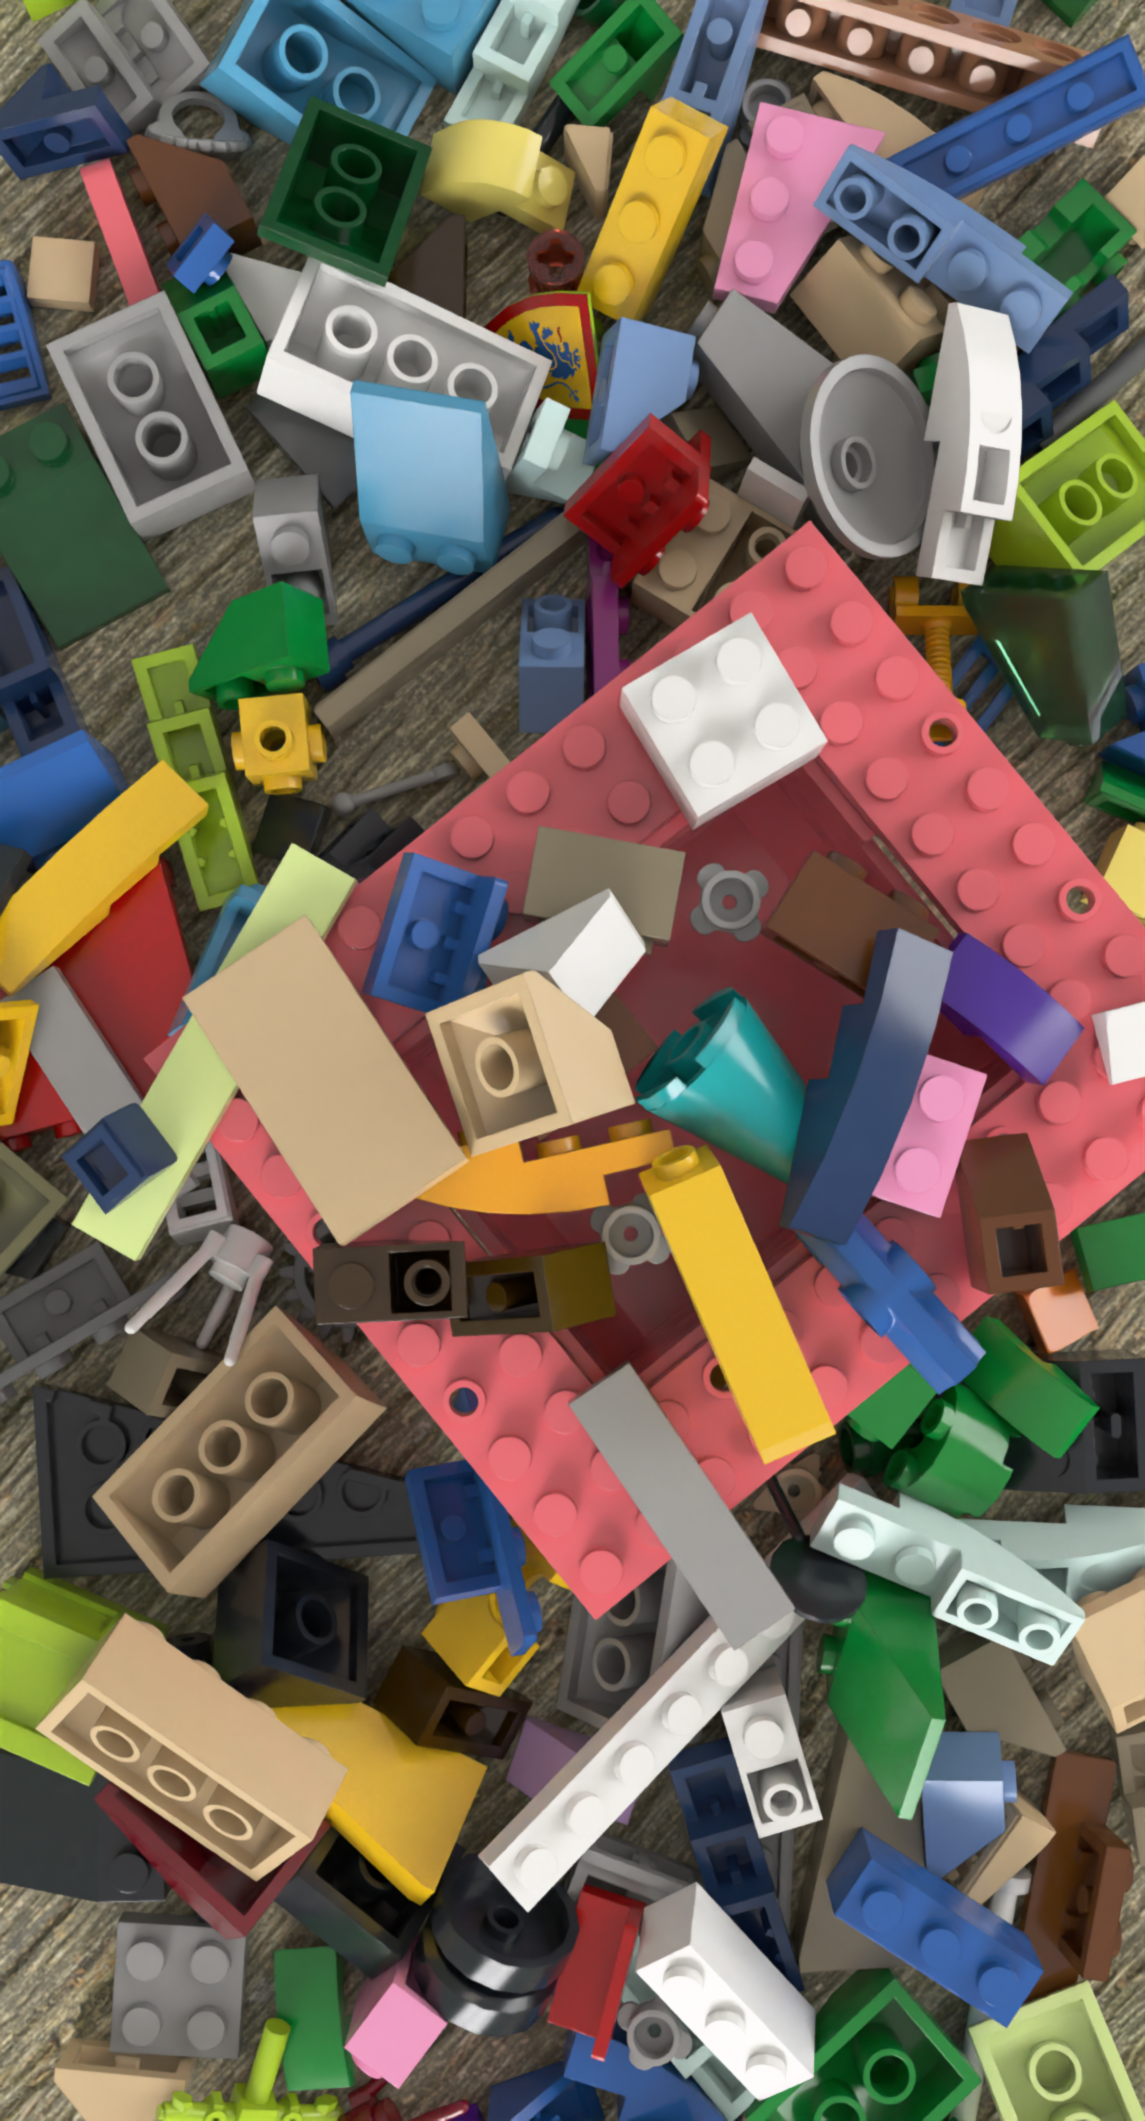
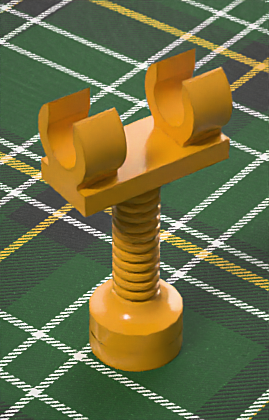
M893 576V586L889 588L890 618L904 635H925L926 662L953 694L950 635H977L984 618V606H982L983 586L956 582L957 587H952L951 605H919L918 577ZM957 698V700L962 704V706L967 711L966 702L960 698ZM934 724L930 726L929 736L932 742L952 740V733L945 725Z

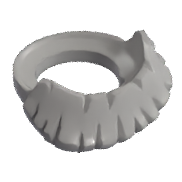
M200 91L182 92L167 99L157 114L156 122L148 124L144 134L145 137L224 162L240 158L252 145L249 133L240 129V122L235 111L213 94ZM186 106H205L216 111L223 119L224 125L214 135L212 140L187 138L173 121L175 113Z

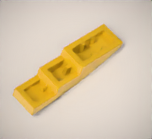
M163 759L65 844L9 900L0 917V987L10 997L15 995L109 915L110 905L158 865L159 855L207 815L209 804Z

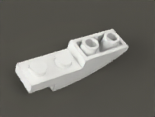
M957 302L948 304L924 441L939 443L916 576L983 586L995 520L1012 521L1021 456L1022 399L1016 343L1009 315Z

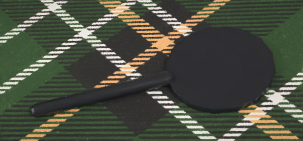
M774 1474L765 1484L792 1538L783 1541L774 1551L769 1568L793 1602L795 1607L793 1612L800 1617L818 1623H839L854 1616L864 1603L867 1581L863 1569L810 1547V1535H805Z

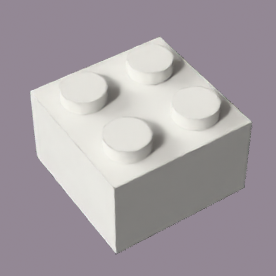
M751 612L621 689L620 708L692 830L815 759L828 741Z

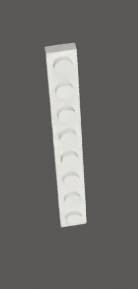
M847 1473L838 1482L878 1499L866 1480L859 1475ZM836 1486L800 1522L805 1535H810L812 1526ZM790 1533L764 1559L768 1567H770L771 1557L774 1551L780 1546V1544L783 1541L792 1538ZM792 1611L734 1651L710 1615L492 1840L478 1857L515 1900L529 1912L806 1618L800 1617Z

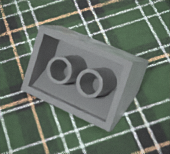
M673 1559L665 1563L597 1620L592 1617L574 1594L556 1709L601 1729L710 1616ZM702 1729L688 1744L701 1742Z

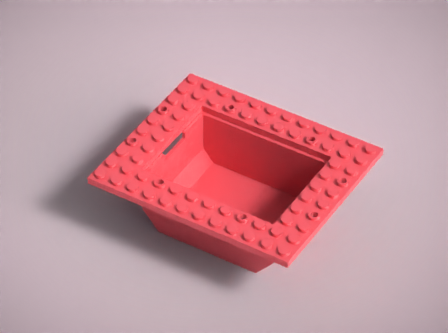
M811 521L792 534L356 886L324 940L460 1145L457 1132L463 1131L425 1013L361 993L404 852H414L479 876H494L508 881V888L504 898L508 902L507 920L500 935L491 941L489 949L537 925V923L524 921L523 908L538 826L686 852L670 941L667 947L653 945L651 956H641L615 989V994L659 1048L674 1029L683 1035L691 1026L700 1021L691 1012L701 1002L717 991L731 986L748 1000L805 1084L808 1085L809 1079L829 1078L843 1005L863 1004L864 999L760 933L748 942H740L732 933L716 930L708 935L698 933L690 922V914L699 905L701 887L697 882V876L704 866L711 863L722 865L725 871L734 870L745 874L751 870L761 872L769 884L768 893L761 898L757 915L763 928L808 856L815 850L826 857L829 851L833 850L847 856L867 871L863 881L884 895L888 896L892 890H898L924 905L930 911L926 921L941 930L933 943L947 949L954 938L872 839L877 835L957 934L959 932L968 933L1005 958L1052 996L1085 1028L1045 1085L1026 1083L981 1037L963 1035L939 1011L936 1028L927 1054L987 1074L966 1140L993 1137L1000 1134H1028L1055 1208L1059 1241L1145 1172V1077L1109 1085L1091 1017L1092 1014L1145 1001V927ZM751 612L828 741L815 759L692 830L620 708L621 689ZM942 724L948 727L952 733L951 745L941 747L934 744L929 736L930 726ZM1070 889H1079L1086 895L1088 905L1083 914H1077L1068 907L1066 897ZM726 896L723 898L722 904L726 909H733L736 906V900L732 896ZM488 977L486 988L493 985ZM186 1025L143 1058L156 1075L159 1074ZM655 1052L626 1074L635 1104L556 1129L541 1141L537 1136L521 1141L525 1161L538 1158L535 1144L579 1134L581 1147L585 1148L610 1142L608 1127L651 1118L653 1131L670 1129L674 1148L692 1145L697 1149L707 1144L723 1169L833 1426L910 1364L886 1335L882 1338L879 1337L837 1290L840 1283L824 1265H821L796 1237L794 1231L779 1227L787 1184L647 1111L636 1101L635 1097L641 1095L635 1090L636 1082ZM239 1088L209 1141L313 1269V1248L323 1244L316 1234L317 1225L322 1220V1217ZM652 1164L603 1175L609 1202L612 1207L631 1203L637 1194L646 1193L638 1174L652 1168ZM956 1172L940 1218L926 1215L873 1196L870 1197L863 1214L888 1242L891 1240L897 1242L922 1268L937 1288L933 1293L950 1312L957 1316L960 1322L994 1295H989L972 1288L970 1284ZM417 1198L352 1241H465L466 1260L490 1256L451 1207ZM596 1207L570 1212L529 1215L484 1213L455 1208L493 1256L552 1246L602 1242L600 1233L593 1230L590 1225V1217ZM628 1227L624 1230V1238L628 1241H633L637 1238L638 1231L634 1227ZM672 1253L661 1264H653L646 1261L641 1264L630 1265L624 1274L614 1275L610 1273L616 1309L615 1316L554 1332L452 1337L450 1319L356 1323L595 1620L672 1558L568 1405L570 1399L629 1360L730 1510L807 1448L804 1447L764 1464L734 1402L729 1387L719 1388L710 1381L711 1371L718 1365V1361ZM465 1387L473 1390L478 1397L477 1407L470 1412L458 1411L451 1402V1394L456 1389Z

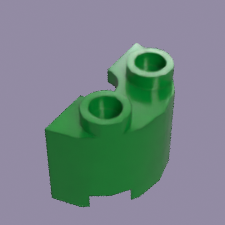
M1084 178L1052 207L1045 218L1031 232L1027 230L1018 239V241L1027 246L1022 253L1024 256L1074 292L1053 322L1083 298L1081 295L1092 284L1097 287L1110 275L1113 274L1116 277L1123 270L1128 260L1121 252L1137 233V230Z
M958 1383L948 1388L942 1398L935 1399L927 1407L920 1426L922 1434L925 1435L923 1440L913 1449L906 1446L905 1449L895 1452L886 1466L884 1477L881 1481L890 1491L896 1494L902 1492L955 1519H958L964 1513L978 1518L998 1499L1010 1479L1013 1469L1002 1463L1008 1449L1009 1437H1021V1432L994 1411L975 1392Z

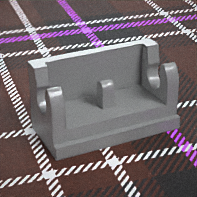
M605 1832L566 1872L562 1883L575 1906L584 1883L647 1903L646 1907L695 1882L706 1891L699 1868Z

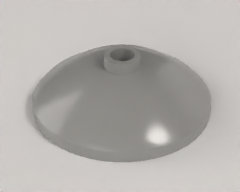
M858 354L839 360L826 368L817 378L808 394L803 410L799 432V458L807 494L814 510L825 527L843 546L853 553L871 560H885L905 555L922 543L939 443L924 441L929 408L916 385L892 362L870 354Z

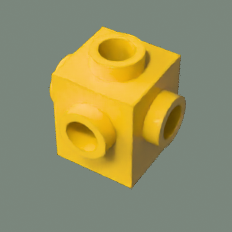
M295 693L238 699L241 731L232 732L231 734L232 755L236 770H245V776L255 787L264 786V793L269 795L298 793L303 790L302 782L318 781L317 763L327 761L325 733L322 723L313 724L311 705L304 694ZM285 743L281 749L274 751L279 744Z

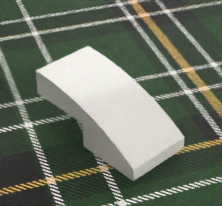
M753 457L738 492V496L796 531L804 519L801 515L810 501L806 488L756 457Z

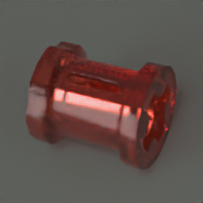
M559 229L544 231L536 236L530 244L527 254L530 295L554 291H577L583 277L584 253L578 239L568 231ZM550 267H563L562 275H549Z

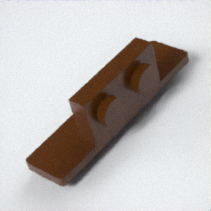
M1067 1750L1056 1757L1051 1756L1041 1813L1052 1825L1056 1833L1050 1842L1031 1861L1030 1873L1032 1877L1029 1892L1025 1894L1019 1930L1028 1935L1044 1972L1024 2003L1077 1983L1078 1975L1083 1979L1108 1982L1112 1958H1115L1120 1951L1122 1930L1119 1919L1124 1893L1128 1892L1132 1886L1134 1865L1131 1857L1132 1850L1106 1826L1117 1769L1116 1763L1108 1756Z

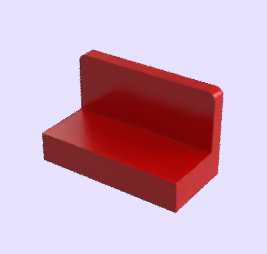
M584 1883L576 1907L580 1930L564 1971L558 1977L547 2022L596 2038L591 2058L604 2062L616 2026L643 1919L644 1908L647 1903Z

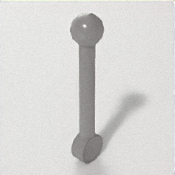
M449 762L436 766L430 771L354 795L340 792L332 798L331 809L337 816L346 817L353 813L355 807L434 782L451 780L459 776L456 763Z

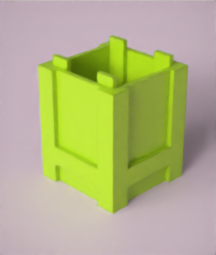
M31 1566L24 1572L21 1579L10 1576L4 1581L2 1588L7 1591L2 1590L0 1592V1748L90 1786L98 1772L35 1728L101 1638L124 1613L136 1621H144L155 1626L162 1632L165 1639L171 1626L60 1578L44 1579L43 1571Z

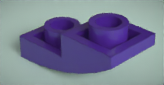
M959 932L947 948L953 952L940 1012L963 1035L981 1037L1026 1083L1045 1085L1085 1028L1052 996L1013 964L970 934Z

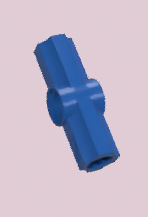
M863 1213L846 1245L832 1244L794 1231L796 1237L821 1265H824L840 1283L837 1290L879 1337L882 1338L886 1335L939 1395L946 1389L961 1382L977 1367L980 1359L986 1354V1351L978 1344L979 1341L933 1293L937 1288L922 1268L894 1240L888 1242Z

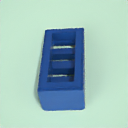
M11 260L0 261V319L14 316L15 322L0 326V347L21 342L23 349L0 355V374L28 367L31 376L0 384V411L52 398L30 302L26 298L25 281Z

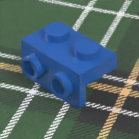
M404 852L361 993L427 1013L485 989L487 975L478 964V955L489 950L491 941L495 940L504 928L508 915V902L504 899L508 888V881L494 876H479L414 852Z

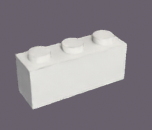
M695 1882L645 1907L636 1972L756 2099L761 2101L813 2078L816 2010L708 1893Z

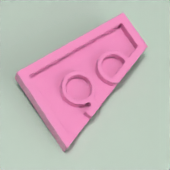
M760 102L712 299L723 301L730 291L734 289L762 311L775 314L832 219L814 207L813 204L847 147L854 144L877 154L883 144L886 132Z

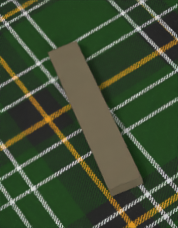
M562 512L315 705L313 712L320 723H322L334 740L585 545L588 535L563 516L564 512Z

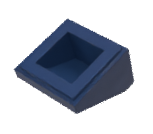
M131 1103L103 1117L61 1155L105 1215L166 1171L178 1159L174 1150L137 1103Z

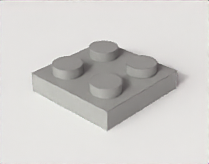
M123 1912L117 1922L109 2052L238 2060L243 2046L249 1933L243 1938L226 1940L209 1923L199 1922L196 1916Z

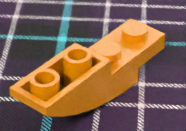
M651 1118L608 1127L610 1142L582 1148L579 1134L535 1144L538 1158L525 1161L521 1141L472 1157L464 1132L459 1131L457 1135L460 1147L470 1162L422 1193L417 1199L446 1207L477 1212L526 1215L570 1212L610 1205L603 1175L650 1165L657 1156L674 1148L670 1129L653 1131Z

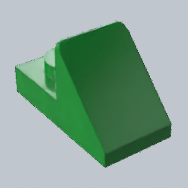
M626 0L548 83L582 125L605 127L640 90L650 101L657 96L680 49L684 35L655 0Z

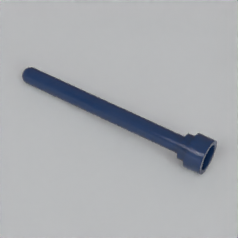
M552 507L503 537L496 564L564 512V509ZM473 571L468 575H458L447 572L338 640L333 635L327 639L330 672L315 678L321 689L326 694L347 681L345 674L354 669L353 661L446 604L484 573Z

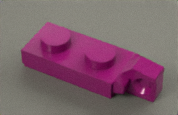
M590 536L587 539V590L585 592L587 700L630 666L628 659H619V635L627 636L629 600L628 597H618V586L610 581L613 554Z

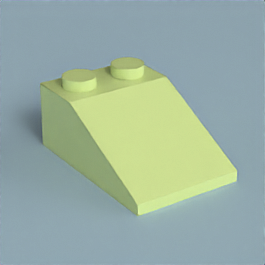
M1087 1979L1022 2004L1007 2028L990 2017L967 2026L1001 2121H1145L1142 2108Z

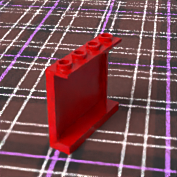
M160 855L158 865L110 905L109 915L41 972L43 973L52 966L60 968L144 1098L157 1075L143 1058L170 1037L167 1035L194 973L171 888L177 887L171 862ZM0 987V1000H2L8 994ZM30 1050L13 1124L0 1126V1141L14 1153L33 1147L30 1138L32 1135L54 1130L57 1140L83 1133Z

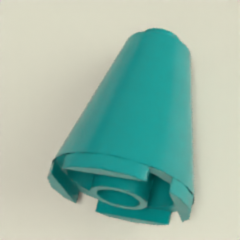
M730 986L717 991L691 1012L700 1021L691 1026L683 1035L674 1029L647 1062L638 1078L635 1090L641 1095L635 1097V1099L647 1111L788 1185L807 1085L748 1000Z

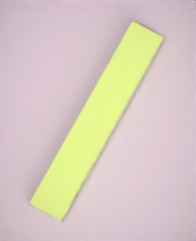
M291 843L216 974L304 915L312 921L325 940L358 881ZM193 1015L140 1105L176 1153L177 1161L106 1215L89 1193L71 1224L134 1261L142 1258L239 1089Z

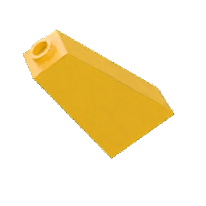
M707 1144L697 1149L692 1145H683L660 1154L652 1161V1168L638 1174L734 1402L764 1464L836 1434L720 1163Z
M362 1702L271 1708L276 1715V1719L300 1736L312 1738L323 1744L329 1750L331 1757L348 1769L324 1818L409 1900L421 1906L436 1890L487 1770V1766L462 1753L416 1746L383 1713Z

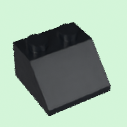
M266 1539L256 1545L218 1585L213 1668L219 1673L223 1682L246 1698L261 1701L270 1708L360 1703L367 1699L369 1576Z
M331 1826L274 1901L373 1980L402 1960L428 1916L448 1868L460 1860L466 1850L457 1842L455 1843L435 1892L420 1906L409 1900L349 1841Z

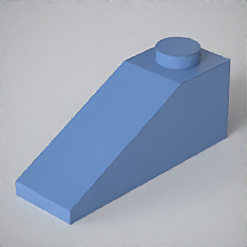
M696 0L662 98L663 101L673 97L729 127L701 192V195L712 197L726 144L731 142L768 0Z

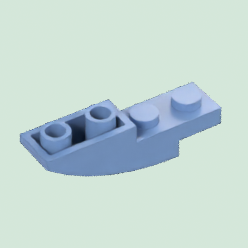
M854 144L847 147L813 204L814 207L916 283H919L926 277L961 304L1009 315L1015 343L1028 354L1074 293L1024 256L1022 253L1027 246L1002 228L928 181Z

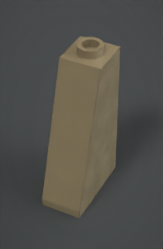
M838 1723L820 1804L823 1820L816 1823L792 1931L793 1948L800 1973L911 1966L834 1916L826 1880L861 1827L925 1868L920 1798L912 1820L898 1818L844 1729Z

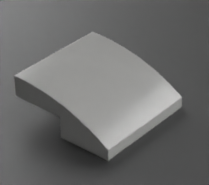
M78 0L37 40L72 91L99 85L132 132L131 137L146 129L148 124L156 122L157 114L167 99L182 92L200 91L203 87L199 84L212 62V59L170 0H100L95 6L87 0Z

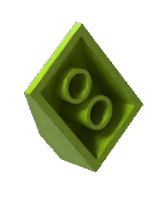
M1115 399L1019 467L1012 521L995 520L988 555L1036 618L1145 535V439Z

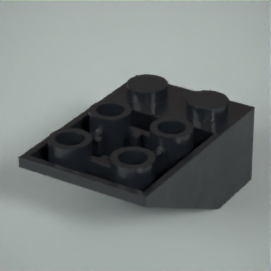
M1125 1349L1055 1352L1050 1355L1034 1353L1041 1361L1056 1364L1100 1409L1061 1459L1052 1457L1022 1433L1021 1437L1010 1436L1008 1449L1002 1464L1010 1467L1013 1471L1003 1490L1083 1494L1145 1491V1358ZM963 1381L959 1382L960 1384L969 1388ZM947 1389L940 1395L936 1393V1399L942 1398Z

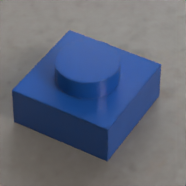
M205 212L166 265L177 280L191 292L195 293L203 282L208 286H212L226 271L233 257L227 250L234 243V239Z

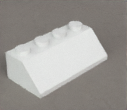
M308 256L266 356L257 394L352 438L354 436L350 391L354 380L485 401L504 479L506 480L512 470L552 360L392 283L387 282L386 286L382 287Z

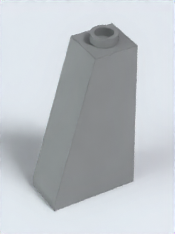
M732 289L719 307L708 300L686 333L696 336L692 359L699 362L698 380L759 459L805 487L799 458V432L803 410L813 384L821 373L833 363L736 290ZM809 501L802 514L808 522L811 521L833 547L839 541L825 527L814 510L811 501Z

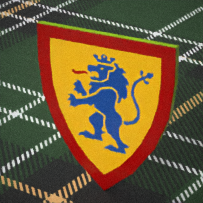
M554 291L535 293L510 304L484 327L552 360L535 406L536 408H539L548 397L571 409L567 418L577 420L590 419L599 363L597 342L604 335L602 322L598 318L593 317L590 292Z

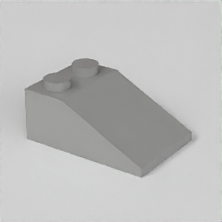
M165 290L46 344L129 523L144 542L255 491V482Z

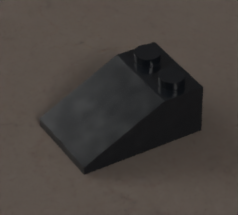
M0 1748V1883L98 1903L165 1901L172 1888L94 1800L95 1796L109 1781L106 1777L97 1773L90 1786H87Z

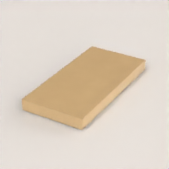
M306 915L182 997L338 1244L346 1246L470 1162L332 951Z

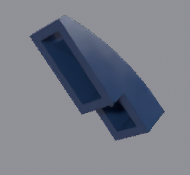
M9 566L0 569V704L6 715L21 757H24L81 729H84L89 734L90 732L28 597Z

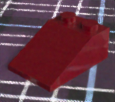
M110 1780L94 1798L98 1805L172 1889L226 1940L246 1937L332 1826L324 1818L311 1842L256 1882Z

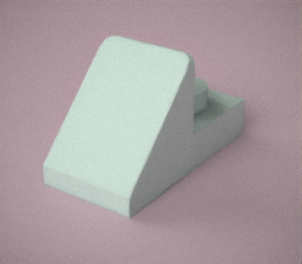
M547 397L532 415L512 470L505 480L508 493L565 504L592 475L595 466L582 464L586 439L563 429L571 410L570 408Z

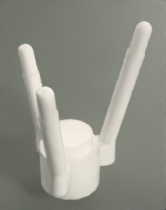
M236 1224L228 1225L223 1236L216 1231L210 1230L200 1249L126 1323L125 1331L128 1334L137 1332L210 1259L213 1266L209 1274L224 1286L205 1321V1325L196 1341V1346L199 1349L207 1348L236 1291H243L245 1288L224 1356L225 1365H235L245 1340L263 1280L274 1263L269 1258L274 1250L273 1246L258 1234Z

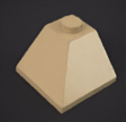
M535 970L521 973L425 1013L472 1157L635 1104L611 1029Z

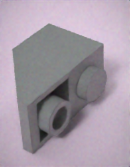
M319 473L255 480L252 518L266 586L282 581L323 599L325 626L338 625L330 536Z

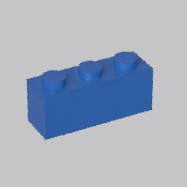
M863 1827L859 1829L826 1880L834 1916L1006 2028L1044 1972L1027 1934Z

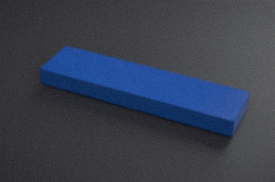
M1129 34L888 157L886 160L912 172L954 198L961 200L1145 106V73Z

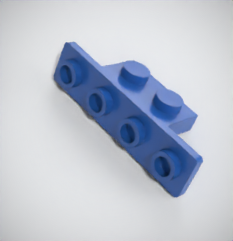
M463 1387L453 1406L460 1412H470L477 1407L478 1397L473 1390ZM465 1458L460 1461L408 1470L404 1480L432 1605L496 1593L510 1655L513 1657L525 1654L536 1642V1632L541 1631L542 1615L534 1591H526L521 1567L526 1562V1550L519 1527H511L507 1510Z

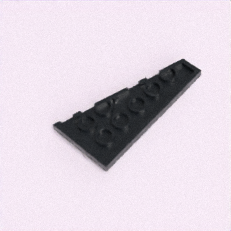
M42 1382L32 1385L44 1579L151 1572L92 1496L166 1418L146 1415L137 1407ZM337 1460L258 1543L260 1544L266 1539H270L323 1560L420 1554L404 1477Z

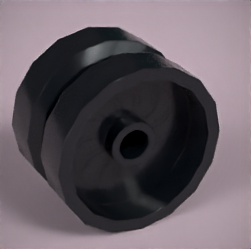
M478 1852L465 1855L448 1868L412 1954L414 1978L426 2001L447 2021L474 2034L505 2037L527 2031L543 2016L554 1992L558 1977L563 1973L574 1949L580 1928L576 1906L560 1882L557 1881L537 1904L527 1912L478 1857L481 1853Z

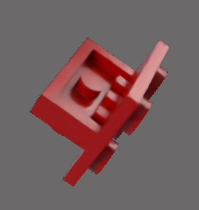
M649 413L565 502L563 516L613 554L610 581L619 588H623L637 573L641 576L648 574L662 558L666 545L681 530L684 533L693 530L707 513L710 505L708 496L709 477L712 470L710 465L712 438L702 429L686 442L652 413Z

